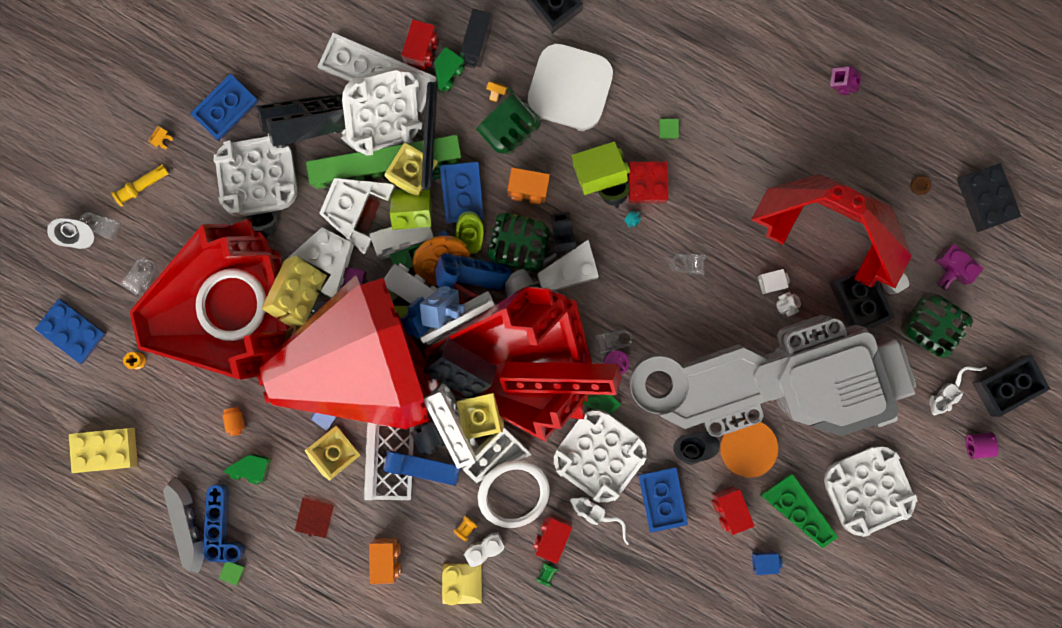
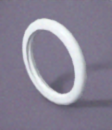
M228 268L212 274L204 281L196 298V312L201 326L209 334L221 340L234 341L252 334L259 327L265 315V311L262 310L266 300L265 290L254 275L242 269ZM226 278L244 280L253 288L257 297L255 316L248 325L235 331H225L214 326L205 310V300L209 290L217 282Z
M507 461L497 465L484 477L479 487L478 505L482 514L493 524L504 528L522 527L538 518L544 511L550 494L549 482L543 471L536 465L527 461ZM515 469L531 473L537 479L540 486L539 501L533 510L515 519H505L495 514L491 510L487 498L488 489L494 479L506 471Z

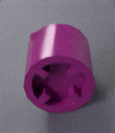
M612 351L604 357L603 363L619 365L621 375L628 370L629 359L623 351Z
M993 432L968 434L966 436V449L971 459L990 458L998 455V441Z

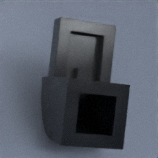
M570 213L551 215L557 252H569L572 249H576Z

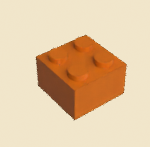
M511 167L507 189L508 196L513 201L522 202V199L530 200V203L535 205H541V202L545 203L550 174Z
M397 538L373 539L369 543L370 584H390L399 578L401 563H398V557L401 554V544L397 543Z

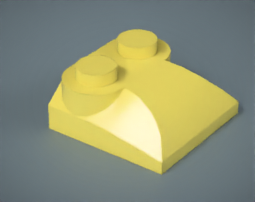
M404 142L385 172V177L392 184L406 192L419 195L422 191L423 153ZM436 160L433 161V170L438 163Z
M494 393L456 401L461 427L467 439L503 432L504 422L499 415Z
M337 426L305 450L311 462L329 481L361 456Z
M469 563L443 564V604L482 603V564L475 567H470Z

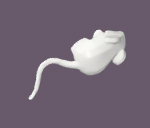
M966 366L962 368L957 375L955 384L946 383L940 388L937 396L932 395L930 397L929 404L932 414L937 415L951 411L952 405L959 402L963 393L958 387L961 383L962 373L965 370L982 371L987 367L976 368Z
M571 498L570 502L577 515L586 518L591 524L598 525L601 521L620 522L624 542L627 545L629 544L626 540V526L621 519L605 517V510L596 503L589 501L590 498Z

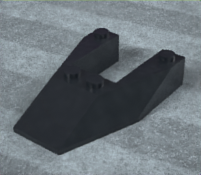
M343 94L308 97L258 105L257 111L260 128L263 132L269 133L271 144L277 148H284L288 144L329 133H340L346 129L342 102Z

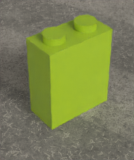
M615 142L571 155L573 168L584 195L628 182L627 174L630 173L627 162L623 163V152L621 148H617Z
M403 189L393 190L390 205L392 230L431 227L432 200L430 190L422 189L419 195L410 194Z

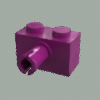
M955 244L946 246L934 260L946 270V273L937 281V285H942L940 288L943 290H947L955 279L963 285L973 283L984 269Z

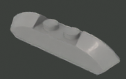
M173 477L164 488L163 493L181 564L188 571L199 573L204 559L203 540L198 541L199 532L197 527H194V512L189 507L193 500L187 488L178 479Z

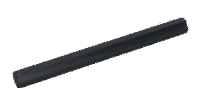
M436 82L427 83L421 188L423 190H431L438 88Z

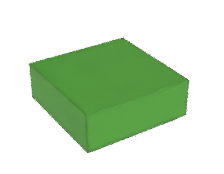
M659 119V139H678L679 119Z
M225 562L219 579L237 586L245 566L236 562Z

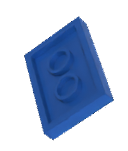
M230 73L190 114L217 141H220L259 101Z
M478 162L440 165L446 223L457 222L459 216L466 211L475 212L483 220L484 213Z
M58 299L35 328L36 331L79 364L85 362L106 335L105 332L62 299Z
M676 467L639 474L638 478L650 533L688 525Z

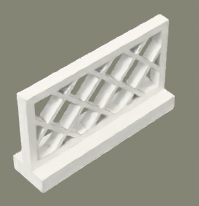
M489 291L462 304L465 305V313H459L458 319L451 318L440 329L431 327L421 337L422 342H427L429 345L493 307L495 303Z
M440 382L430 395L424 397V403L457 468H461L477 460L475 453L479 445L475 438H466L461 427L456 399L451 389Z
M367 422L364 500H411L412 476L405 475L401 478L398 474H395L400 481L391 488L385 482V479L391 473H388L383 478L377 473V468L385 462V458L383 459L378 454V448L384 443L391 451H396L405 444L409 449L408 455H413L414 439L411 433L403 440L396 433L400 428L394 430L388 426L393 432L383 439L379 435V426L384 425ZM414 426L410 427V432L414 431ZM393 434L402 441L394 450L386 442ZM382 482L390 489L385 495H376V488ZM403 483L407 487V496H398L394 489Z

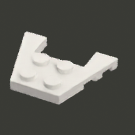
M334 178L319 214L334 228L339 230L359 251L366 254L372 241L371 237L355 230L369 195L373 194L389 201L395 185Z
M320 228L287 259L296 255L305 262L330 274L331 276L321 292L332 298L339 291L340 285H343L345 268H348L354 245L350 241L324 228Z

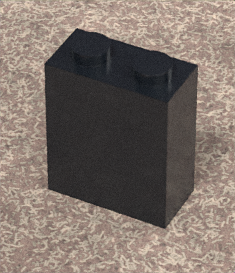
M472 9L460 52L465 66L469 68L481 67L492 28V14L489 12Z

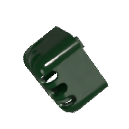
M510 87L508 90L511 95L476 128L479 134L496 152L506 155L514 153L515 149L521 146L526 138H530L532 136L531 133L538 130L541 124L538 115ZM520 118L530 127L529 131L522 125L519 120Z
M507 212L497 215L495 219L496 224L493 227V236L490 239V248L488 249L490 259L497 264L511 268L525 269L529 272L539 271L543 266L545 256L548 255L550 247L548 245L550 239L549 227L539 219L533 220L530 217ZM511 220L509 231L503 232L504 224ZM516 221L523 222L518 235L513 233ZM527 224L534 225L530 237H525ZM537 228L542 229L545 232L544 238L536 236L534 230ZM503 240L505 241L503 258L499 260L497 259V252L500 241ZM533 240L540 241L542 243L541 249L532 247L531 242ZM511 243L517 245L514 263L507 261ZM526 245L528 251L525 266H522L518 263L521 247ZM530 251L539 254L538 261L529 258L528 254Z
M927 292L922 295L901 326V331L906 337L937 357L947 358L952 354L953 349L959 345L961 338L965 337L964 329L967 326L972 327L973 318L969 313L963 311L962 308L954 305L941 295ZM929 300L944 309L946 315L940 317L923 305ZM941 301H942L943 303L947 304V306H946V307H941V305H940ZM951 307L957 310L955 314L951 313ZM922 311L928 313L939 321V325L933 327L919 318ZM955 318L961 320L958 327L952 324V320ZM918 321L932 331L931 336L927 337L912 327L913 323ZM947 328L954 330L951 337L945 334ZM921 334L923 335V340L918 341L915 337ZM940 338L947 340L944 347L938 344ZM928 341L933 342V346L931 348L925 345ZM942 347L940 351H935L937 348Z

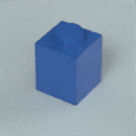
M777 552L752 553L753 572L756 575L780 574V568L783 567L782 557Z

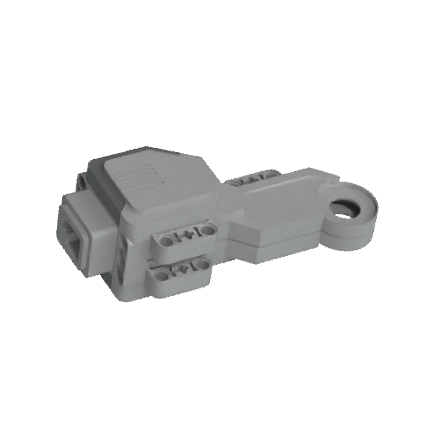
M819 315L780 329L777 334L780 347L776 348L775 352L764 356L740 344L679 364L671 356L655 353L641 358L634 365L629 379L632 396L642 409L650 413L660 414L662 418L684 429L704 423L709 434L715 437L759 423L763 419V411L760 404L775 399L778 407L792 420L839 436L871 426L878 428L898 421L896 401L915 395L914 388H916V382L902 342L888 336L875 339L868 332L867 328L859 325L847 326L839 319L827 315ZM664 371L670 375L672 380L671 388L664 395L655 396L646 390L645 382L652 372ZM752 409L758 411L755 418L748 417V413ZM732 416L739 418L735 424L729 422L732 420ZM713 422L720 423V428L716 431L710 429Z

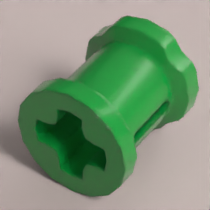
M543 562V568L539 577H536V581L551 587V581L559 568L550 563Z

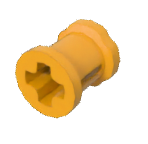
M128 352L123 357V364L128 369H141L146 364V357L140 352ZM137 358V362L132 363V359Z
M464 516L463 522L453 532L462 540L467 541L469 534L478 525L469 517Z

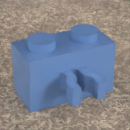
M443 286L421 302L422 325L440 329L451 318L458 319L459 313L464 314L465 305L459 304L458 290Z

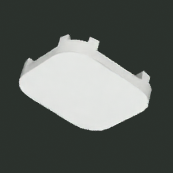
M563 44L548 46L542 51L528 93L529 107L538 115L540 120L545 119L573 127L577 131L593 128L601 118L613 76L611 64L600 55Z
M390 68L356 77L345 86L342 102L346 135L349 144L355 150L365 155H373V151L404 142L407 144L413 142L412 139L417 134L418 129H422V122L418 120L415 88L419 84L411 73L401 68Z
M268 133L267 137L233 143L230 140L223 142L224 145L214 154L213 161L216 164L220 195L218 199L229 214L236 217L283 210L294 203L297 197V182L293 154L289 144L284 148L273 146Z
M592 409L585 412L584 420L578 419L558 446L554 455V465L556 472L561 477L564 476L591 496L594 501L598 503L615 501L620 496L621 492L644 464L647 449L641 437L620 421L601 409Z
M882 446L867 448L833 463L825 472V487L843 527L854 535L869 536L872 532L903 519L907 520L912 516L915 504L918 502L916 494H913L899 462L900 457L891 449Z

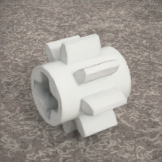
M787 292L778 297L779 301H777L776 305L781 314H787V317L799 312L798 308L801 307V301L796 294L791 295L790 292Z

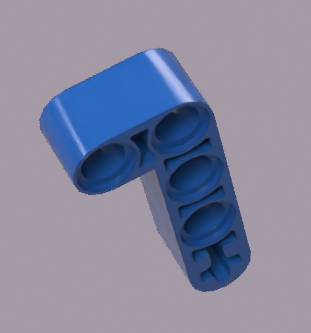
M446 253L441 255L435 269L438 287L447 286L450 289H454L456 282L503 290L506 281L511 275V269L505 265Z
M387 450L383 471L456 486L460 468L449 463Z
M221 483L212 485L206 492L203 554L205 559L211 562H235L243 557L245 548L239 542H226L229 491L227 486ZM217 490L218 492H221V495L218 496V494H215L214 491ZM214 508H218L220 510L219 517L214 516ZM213 527L219 530L218 537L212 534ZM212 547L217 548L218 556H214L211 553ZM232 547L237 549V557L231 555L230 549Z

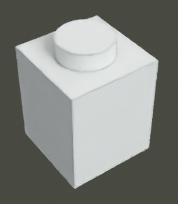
M784 269L758 276L762 294L789 288V276L784 272Z

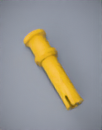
M161 164L133 183L127 182L123 188L116 192L113 191L111 194L119 206L122 207L126 201L133 197H138L139 192L169 175L164 165Z

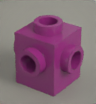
M843 66L832 69L831 88L839 91L841 95H850L853 92L859 91L861 73L854 70V67Z

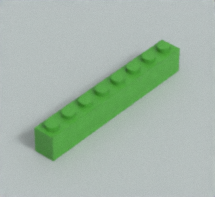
M457 135L435 139L434 160L438 161L435 168H439L441 164H459L458 161H462ZM424 141L408 143V145L423 153ZM402 145L373 151V155H365L358 152L307 161L309 183L312 187H316V189L327 188V185L332 184L334 178L365 181L364 178L372 177V179L383 178Z

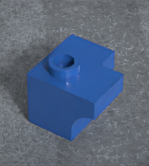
M419 297L407 307L408 312L400 319L408 335H414L415 338L422 337L431 328L422 325L420 303L425 300L424 297Z

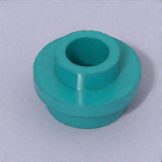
M631 210L627 214L624 221L627 227H636L640 223V211Z

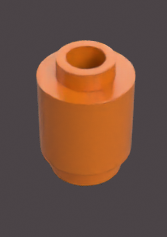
M239 407L223 410L224 415L222 417L226 434L230 433V436L241 435L242 431L245 430L242 411L239 410Z

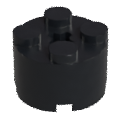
M434 421L410 432L419 452L424 455L438 450L436 447L438 445L441 447L446 446Z

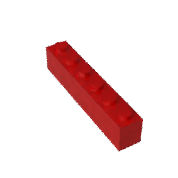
M506 362L500 375L504 392L617 395L622 380L619 365L606 363Z

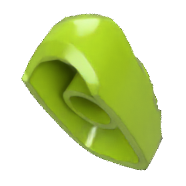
M466 211L457 220L456 238L462 240L467 245L470 254L477 253L482 246L483 225L475 212Z

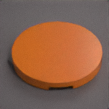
M438 236L427 240L414 254L413 268L415 273L425 280L424 283L438 286L435 269L441 255L446 253L470 258L467 245L462 240L453 236Z
M759 422L722 435L720 455L725 466L733 473L742 477H757L769 471L774 465L778 456V442L773 431L764 423Z

